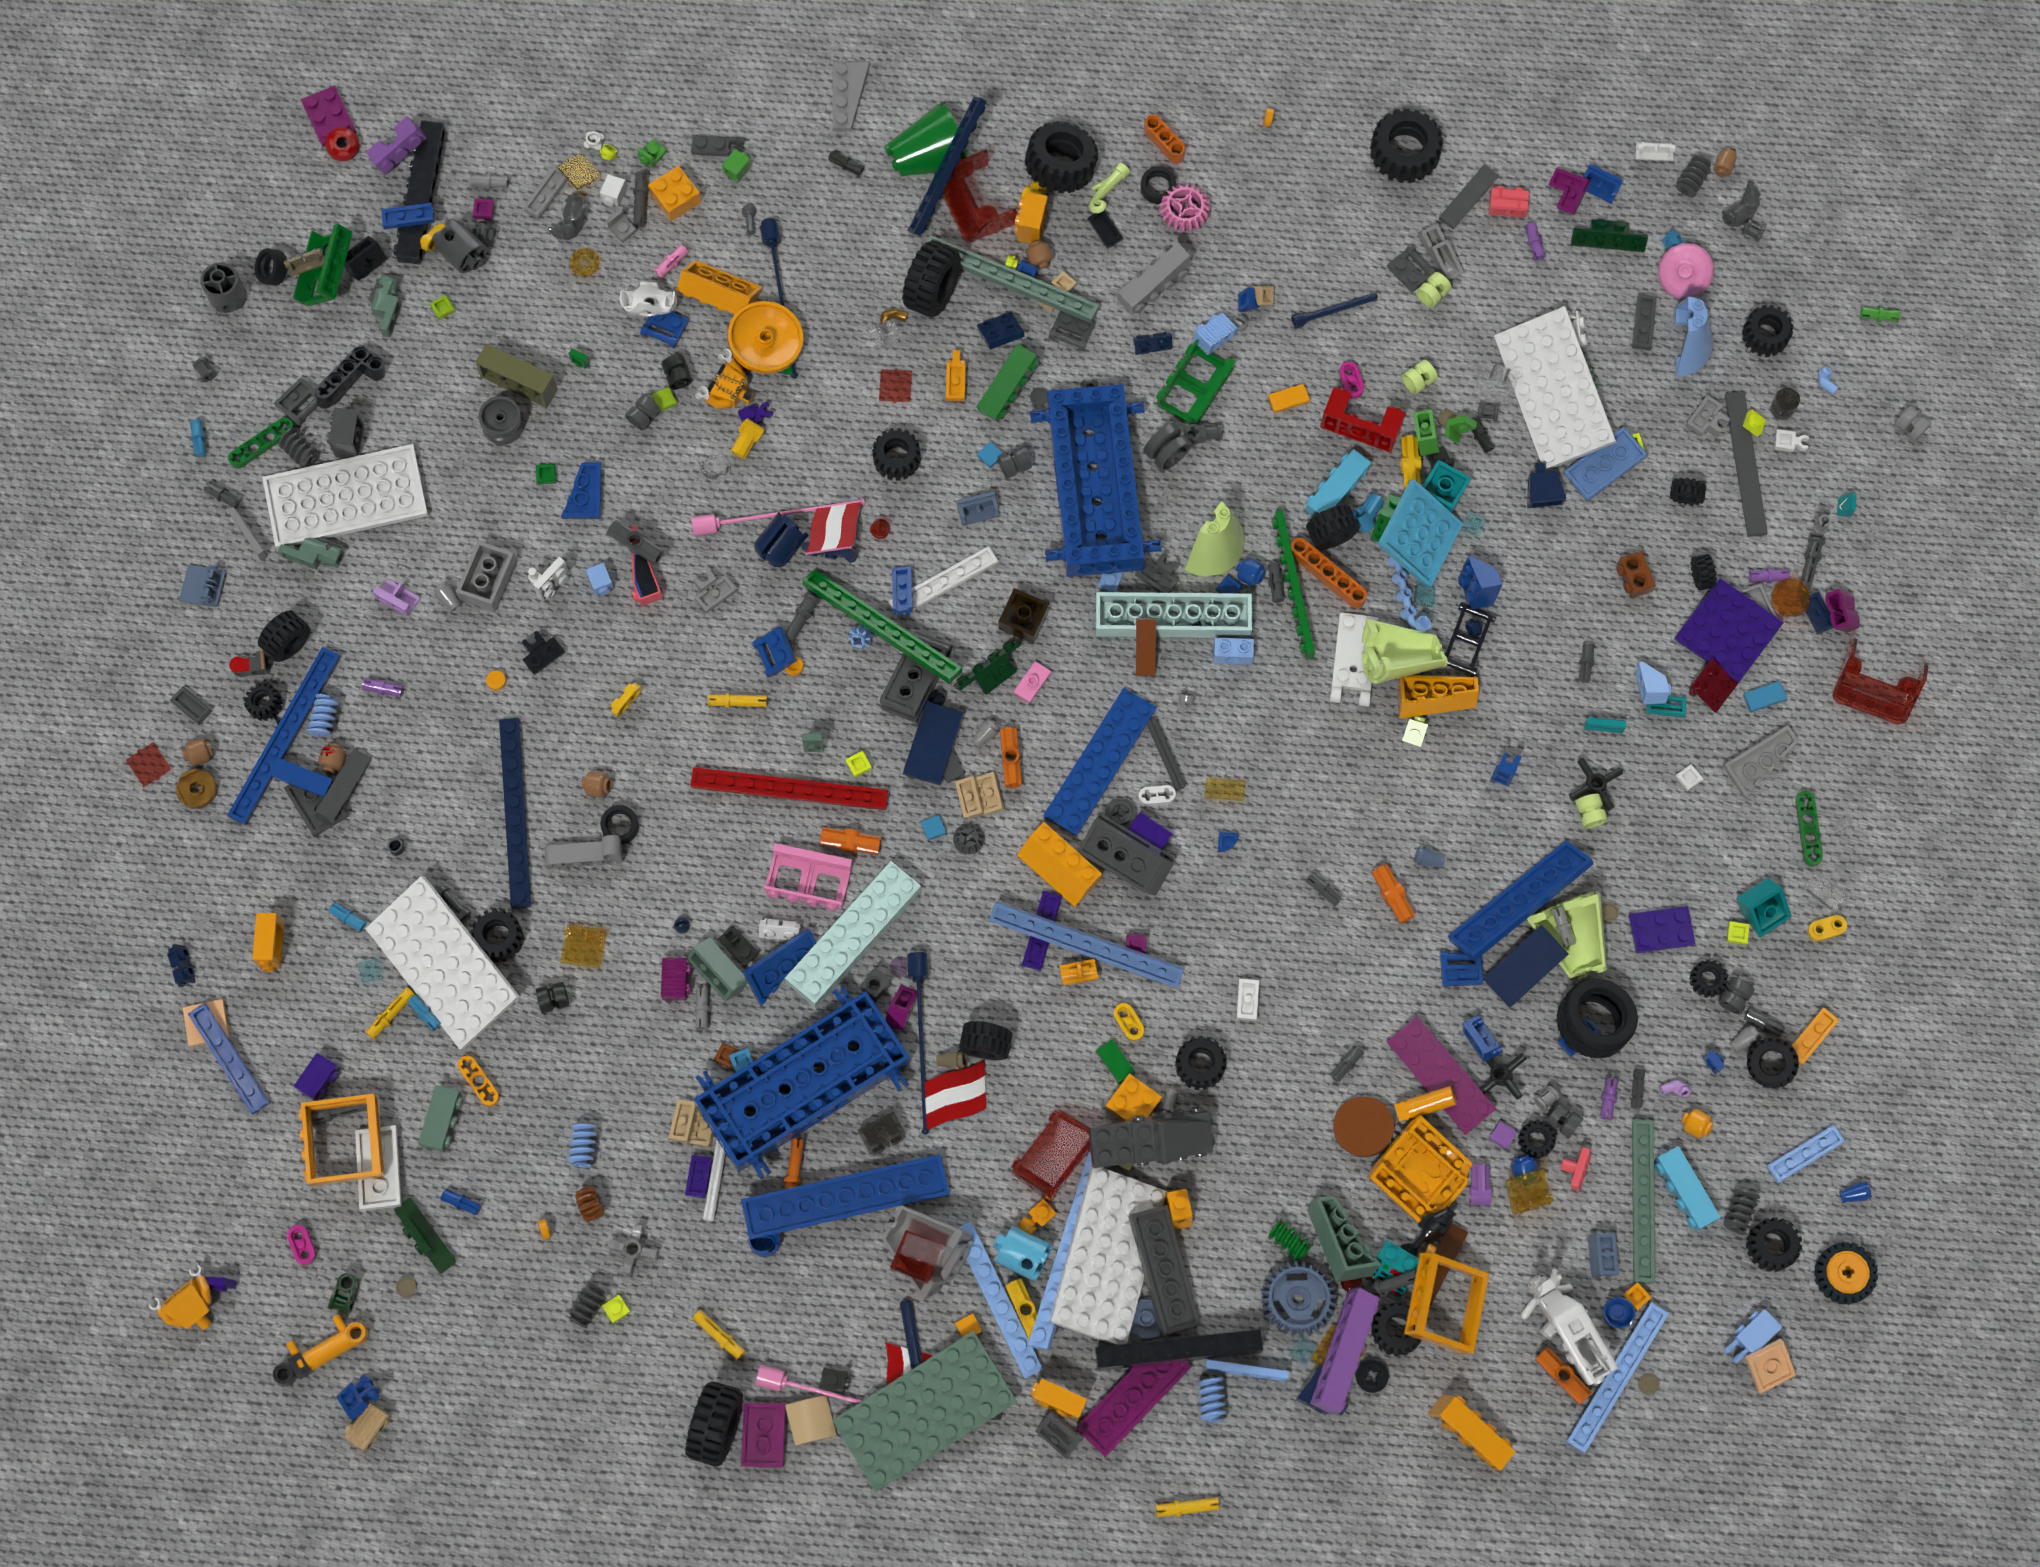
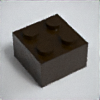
M1014 588L998 621V629L1034 644L1049 613L1050 603Z

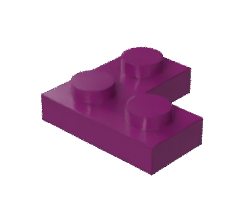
M1556 168L1548 184L1553 188L1564 191L1556 208L1575 216L1591 181Z

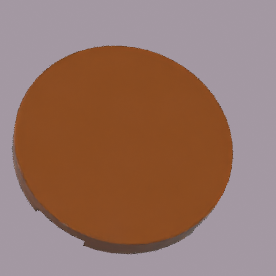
M1371 1097L1353 1098L1345 1102L1335 1115L1333 1122L1335 1139L1341 1148L1357 1157L1375 1156L1384 1151L1394 1135L1393 1116L1389 1109L1377 1099Z

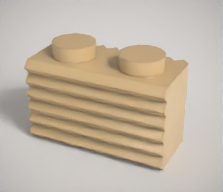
M369 1402L365 1411L357 1417L354 1423L350 1422L344 1431L346 1433L344 1438L366 1453L391 1419L389 1415Z

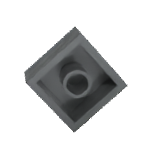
M335 408L334 414L330 416L331 431L327 433V443H329L331 451H333L337 458L359 456L364 423L358 410Z

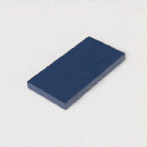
M926 701L903 775L941 786L964 712Z
M1541 925L1484 976L1483 980L1511 1008L1567 957L1569 953Z

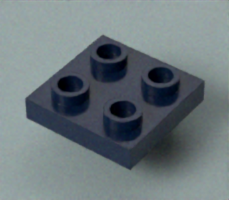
M1012 312L1004 313L999 317L977 324V329L990 350L1025 337L1022 327Z

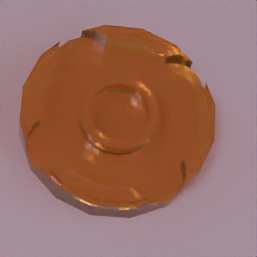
M1788 579L1779 583L1773 590L1771 597L1774 609L1784 617L1801 615L1807 610L1811 601L1809 589L1803 582L1797 579Z

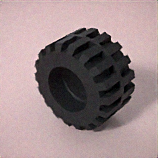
M1762 305L1761 308L1757 307L1754 312L1750 313L1742 330L1743 342L1747 341L1745 344L1746 348H1752L1750 352L1754 354L1756 351L1758 352L1757 356L1761 357L1762 354H1765V357H1770L1771 354L1776 356L1778 352L1781 353L1786 348L1793 335L1792 330L1794 328V325L1791 324L1792 319L1787 317L1788 313L1786 311L1782 312V308L1778 307L1776 309L1774 305L1769 307ZM1758 326H1771L1776 331L1777 336L1769 337L1762 334Z
M891 428L888 433L885 430L882 432V437L878 435L876 438L877 442L873 444V462L877 472L880 471L883 477L887 475L889 480H892V477H895L896 481H900V477H903L904 480L908 479V474L912 476L914 469L917 471L921 461L919 442L913 434H909L908 430L902 432V428H897V431ZM892 448H902L908 453L904 459L899 461L890 460L886 456V453Z
M1346 505L1326 509L1315 515L1306 524L1307 531L1316 549H1330L1339 546L1353 538L1359 531V526L1352 510Z
M292 610L282 612L264 627L258 639V646L275 662L285 661L304 646L310 635L311 628Z
M493 908L490 913L488 910L484 911V916L479 914L477 916L478 921H474L472 924L474 928L471 929V935L487 956L498 963L500 959L505 962L507 957L510 956L511 959L515 957L513 953L520 951L519 946L523 945L522 938H524L522 927L517 918L509 911L506 912L504 909L497 911L496 908ZM493 927H506L508 929V936L502 943L493 945L486 941L487 933Z
M982 1021L966 1022L963 1025L959 1048L964 1053L977 1058L1004 1060L1009 1056L1013 1033L1007 1028Z
M1199 1036L1197 1039L1192 1037L1190 1041L1187 1042L1186 1040L1183 1046L1179 1048L1175 1062L1177 1076H1180L1182 1083H1187V1087H1195L1194 1090H1199V1088L1207 1090L1208 1087H1214L1222 1079L1227 1065V1057L1224 1054L1223 1047H1219V1043L1216 1040L1213 1042L1210 1037H1207V1039H1204L1203 1036ZM1197 1053L1206 1054L1211 1058L1213 1067L1206 1073H1198L1190 1067V1057Z
M1775 1037L1764 1038L1756 1042L1747 1055L1746 1063L1749 1074L1755 1082L1766 1088L1776 1089L1791 1083L1797 1075L1799 1068V1058L1795 1049L1785 1040ZM1769 1051L1779 1052L1785 1059V1067L1777 1075H1769L1761 1067V1058Z
M1778 1217L1768 1218L1757 1224L1747 1236L1748 1243L1746 1244V1249H1749L1747 1254L1749 1257H1753V1264L1758 1263V1268H1766L1768 1272L1773 1270L1779 1272L1796 1262V1259L1800 1256L1799 1251L1802 1250L1803 1246L1800 1245L1802 1237L1797 1235L1799 1233L1798 1229L1794 1230L1791 1222L1787 1224L1786 1219L1778 1220ZM1767 1234H1775L1782 1239L1785 1247L1782 1255H1772L1766 1250L1764 1238Z
M1392 1302V1304L1385 1305L1378 1311L1372 1322L1371 1335L1374 1337L1373 1341L1375 1345L1378 1344L1381 1351H1386L1387 1355L1393 1354L1397 1357L1407 1355L1414 1351L1422 1341L1408 1336L1405 1340L1398 1341L1391 1338L1387 1333L1386 1324L1391 1318L1397 1317L1407 1322L1410 1305H1406V1302Z

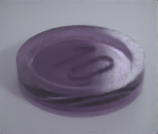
M896 957L891 961L890 971L894 976L903 977L908 973L907 959Z

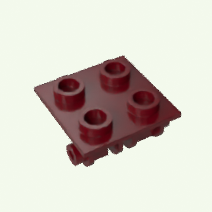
M1711 658L1689 687V694L1694 697L1698 695L1712 711L1717 713L1738 684Z

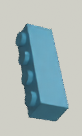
M1354 449L1350 454L1346 453L1340 460V466L1338 468L1334 467L1329 473L1330 478L1320 483L1315 496L1312 494L1307 499L1306 512L1314 517L1326 509L1340 506L1369 471L1372 462Z
M1679 1146L1654 1160L1656 1163L1654 1167L1657 1173L1665 1178L1667 1190L1670 1193H1674L1676 1205L1681 1211L1684 1210L1687 1216V1224L1691 1229L1694 1228L1697 1232L1721 1218Z

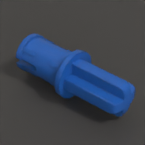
M447 1188L443 1191L440 1198L441 1201L455 1206L457 1210L462 1209L473 1215H477L481 1209L479 1203L466 1198L464 1194L459 1195Z

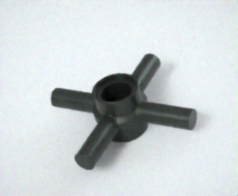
M1584 758L1578 760L1577 763L1587 779L1584 787L1569 794L1570 800L1573 802L1588 793L1600 794L1608 811L1614 809L1615 806L1606 794L1605 789L1608 782L1623 774L1622 769L1619 767L1603 776L1600 773L1594 774ZM1597 781L1600 787H1594L1591 782Z
M1521 1053L1508 1065L1497 1064L1493 1058L1486 1061L1491 1068V1079L1479 1089L1485 1095L1495 1085L1506 1086L1516 1100L1520 1099L1523 1094L1512 1082V1071L1522 1064L1527 1057ZM1505 1071V1075L1498 1079V1075Z

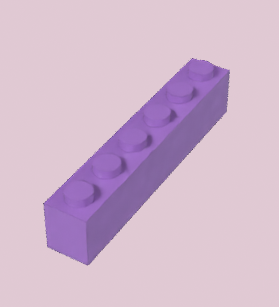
M1354 1288L1348 1291L1310 1404L1329 1414L1341 1413L1346 1405L1345 1399L1352 1387V1378L1354 1372L1358 1369V1360L1365 1348L1366 1336L1372 1328L1371 1322L1378 1310L1379 1298L1361 1288Z

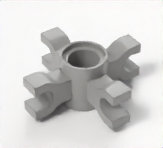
M634 1224L632 1237L625 1243L609 1239L607 1246L609 1250L623 1252L626 1256L622 1269L625 1275H632L635 1260H638L640 1257L657 1261V1250L643 1248L640 1244L644 1231L642 1225ZM632 1245L638 1246V1251L634 1255L628 1254V1248Z

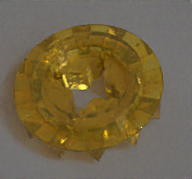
M588 248L575 251L569 261L570 268L574 274H578L581 277H590L592 273H596L598 266H600L598 255ZM588 260L589 266H581V261Z

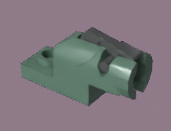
M381 275L368 300L371 303V310L374 316L381 317L378 327L382 336L390 338L401 302L399 297L396 296L398 281L392 277Z
M320 537L317 540L305 538L300 549L293 545L285 546L283 544L278 549L281 557L317 570L319 564L338 568L344 557L343 549L324 537Z

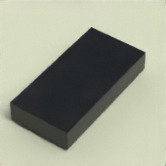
M1105 210L1102 213L1093 214L1087 218L1107 249L1123 240L1122 235Z

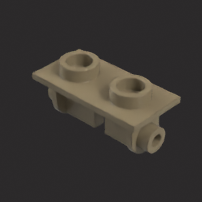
M314 248L313 251L290 259L287 258L284 264L288 268L290 277L323 266L324 256L321 248Z

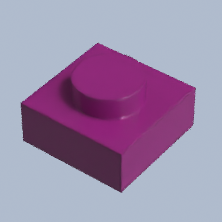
M474 199L473 219L492 220L494 201Z
M1127 934L1126 947L1146 954L1147 935Z

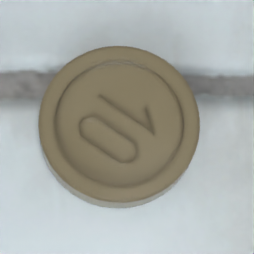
M1446 409L1439 413L1438 422L1442 427L1446 428L1447 419L1457 416L1452 410Z
M1611 902L1602 904L1603 921L1612 922L1616 920L1619 915L1618 907Z
M403 1277L396 1283V1292L401 1297L408 1298L416 1292V1282L410 1277Z
M1648 1373L1640 1377L1638 1385L1643 1393L1651 1395L1658 1391L1660 1383L1655 1375Z

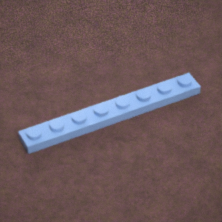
M972 1222L958 1227L966 1230L972 1236L969 1239L972 1242V1247L966 1260L1024 1379L1043 1371L1033 1348L1028 1345L1029 1339Z
M1652 1302L1648 1305L1615 1360L1618 1368L1605 1376V1380L1599 1386L1566 1443L1583 1454L1587 1451L1669 1313Z

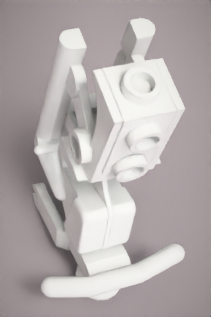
M1556 1268L1551 1270L1552 1273L1548 1280L1545 1276L1537 1275L1529 1280L1528 1288L1531 1289L1534 1297L1522 1311L1521 1318L1527 1319L1536 1306L1539 1305L1549 1322L1555 1326L1553 1333L1558 1332L1564 1342L1561 1350L1567 1352L1565 1354L1566 1359L1571 1365L1574 1364L1583 1382L1588 1385H1597L1603 1382L1605 1376L1611 1373V1371L1616 1370L1618 1366L1587 1314L1588 1310L1581 1303L1566 1295H1562V1293L1573 1291V1286L1571 1284L1559 1286L1562 1277L1560 1274L1558 1275Z

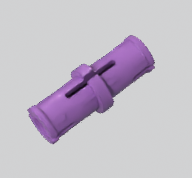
M1530 222L1524 226L1528 236V246L1532 249L1535 261L1543 260L1546 258L1542 246V237L1539 236L1536 223Z
M1766 568V570H1749L1748 575L1751 578L1749 582L1772 583V581H1789L1790 573H1787L1789 569L1772 570L1771 568Z
M363 679L365 682L362 683V690L377 692L382 696L384 694L399 698L402 696L403 685L387 683L386 680Z
M1612 1078L1605 1079L1604 1095L1601 1096L1603 1101L1600 1114L1601 1119H1605L1607 1111V1120H1613L1614 1104L1617 1103L1618 1079H1613L1612 1086Z

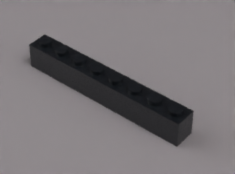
M421 120L420 129L426 136V139L413 150L414 160L410 162L411 175L407 178L406 183L408 191L403 197V204L405 206L432 203L446 133L443 123ZM428 224L397 229L398 243L394 245L393 253L398 262L421 264L423 249L421 248L420 240L427 233Z
M1261 1329L1095 1347L1097 1371L1259 1354L1263 1351Z

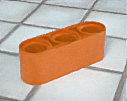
M1157 115L1147 116L1144 124L1146 136L1172 163L1182 162L1185 157L1184 143Z

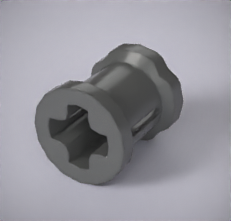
M1749 219L1741 234H1747L1755 238L1756 242H1759L1766 227H1760Z
M206 357L199 358L192 365L201 375L200 379L202 382H208L217 375L216 371L209 365V360Z
M1479 403L1477 419L1486 418L1497 421L1499 405L1489 406Z

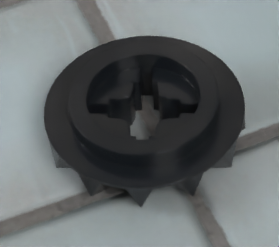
M1373 1359L1362 1362L1355 1374L1359 1387L1369 1393L1380 1392L1385 1388L1389 1379L1388 1370L1385 1365ZM1367 1368L1372 1373H1380L1375 1378V1383L1372 1380H1364L1369 1375Z

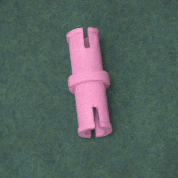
M679 245L672 254L667 255L665 260L654 269L655 273L660 278H663L673 267L676 268L678 266L677 263L689 253L683 245Z

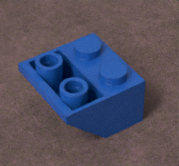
M1472 556L1467 558L1458 577V583L1464 590L1466 602L1470 604L1472 610L1493 606L1503 585L1496 568Z

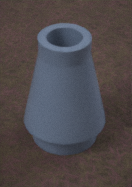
M1418 847L1414 857V862L1420 866L1442 868L1445 857L1426 847Z

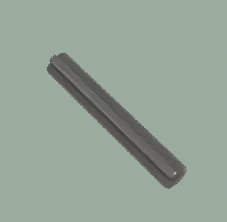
M1154 718L1147 721L1148 729L1175 790L1185 788L1186 784L1157 719Z

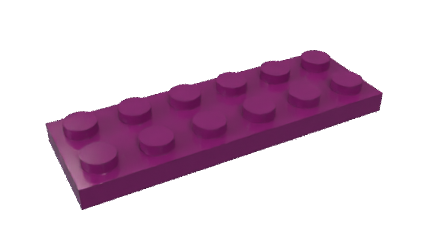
M1415 1017L1387 1041V1044L1428 1092L1448 1086L1452 1087L1457 1105L1444 1110L1465 1135L1496 1110L1494 1105L1418 1017Z
M1187 1362L1133 1367L1075 1429L1106 1458L1191 1369V1366Z

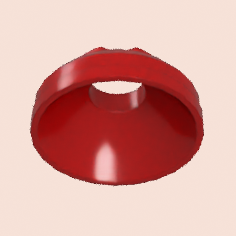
M335 128L326 137V151L331 158L337 161H349L359 151V139L348 128ZM343 137L347 139L348 145L345 148H339L336 144L338 138Z

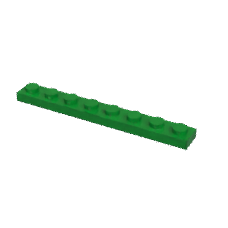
M1283 510L1275 511L1274 518L1271 521L1273 530L1277 529L1278 536H1275L1276 545L1281 547L1282 551L1279 554L1280 563L1285 565L1286 571H1283L1285 583H1289L1290 589H1287L1289 601L1293 600L1294 607H1291L1292 616L1297 618L1298 625H1295L1296 634L1301 636L1302 643H1299L1300 652L1305 654L1306 660L1313 659L1315 651Z

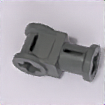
M1220 423L1207 427L1205 424H1190L1186 427L1184 433L1192 442V446L1205 443L1206 440L1210 439L1222 440Z

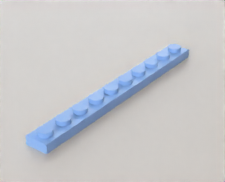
M1090 1152L1087 1156L1028 1345L1033 1348L1050 1351L1057 1325L1050 1323L1049 1318L1092 1166Z

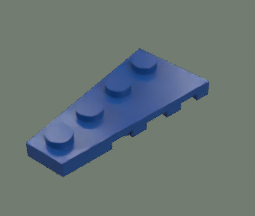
M805 929L743 971L757 1002L761 1006L767 1001L766 998L779 988L778 985L816 944L811 930Z

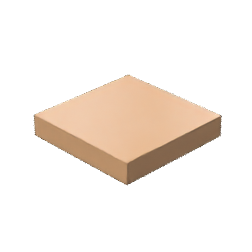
M224 1000L206 1002L230 1039ZM204 1003L183 1007L189 1047L206 1044L188 1013Z
M1781 1338L1745 1357L1756 1389L1760 1394L1796 1376L1787 1348Z

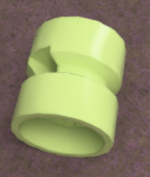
M1434 272L1427 279V283H1423L1416 290L1418 298L1431 308L1435 307L1441 301V297H1444L1452 289L1449 280L1439 272Z
M1425 359L1416 364L1414 369L1411 368L1402 374L1405 386L1415 395L1425 389V385L1429 386L1438 379L1436 370Z
M1590 794L1575 801L1578 812L1582 813L1580 819L1584 829L1600 826L1608 821L1605 810L1601 809L1603 803L1600 794Z

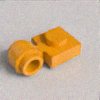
M1042 1199L1028 1212L1031 1218L1024 1217L1017 1225L1020 1229L1033 1234L1037 1230L1035 1227L1036 1223L1040 1228H1043L1057 1213Z

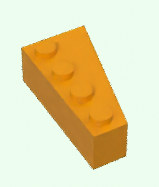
M1410 675L1399 678L1397 689L1399 719L1476 708L1479 694L1478 677Z
M1442 1394L1427 1414L1432 1418L1439 1417L1443 1421L1441 1425L1446 1430L1459 1434L1457 1436L1459 1441L1469 1448L1473 1446L1472 1452L1494 1470L1501 1471L1516 1453L1511 1448L1512 1443L1504 1437L1500 1438L1496 1434V1428L1489 1423L1485 1424L1481 1420L1482 1416L1474 1409L1470 1410L1466 1406L1467 1402L1462 1397Z

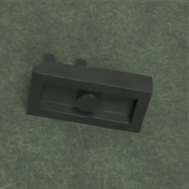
M733 925L718 938L744 967L759 955V952Z

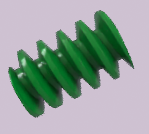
M1281 1218L1270 1231L1268 1239L1276 1237L1274 1244L1282 1243L1281 1250L1288 1248L1286 1254L1288 1256L1294 1253L1293 1261L1302 1259L1314 1244L1312 1243L1307 1246L1308 1238L1300 1240L1302 1233L1299 1232L1294 1235L1295 1227L1288 1230L1289 1222L1281 1224L1283 1219Z

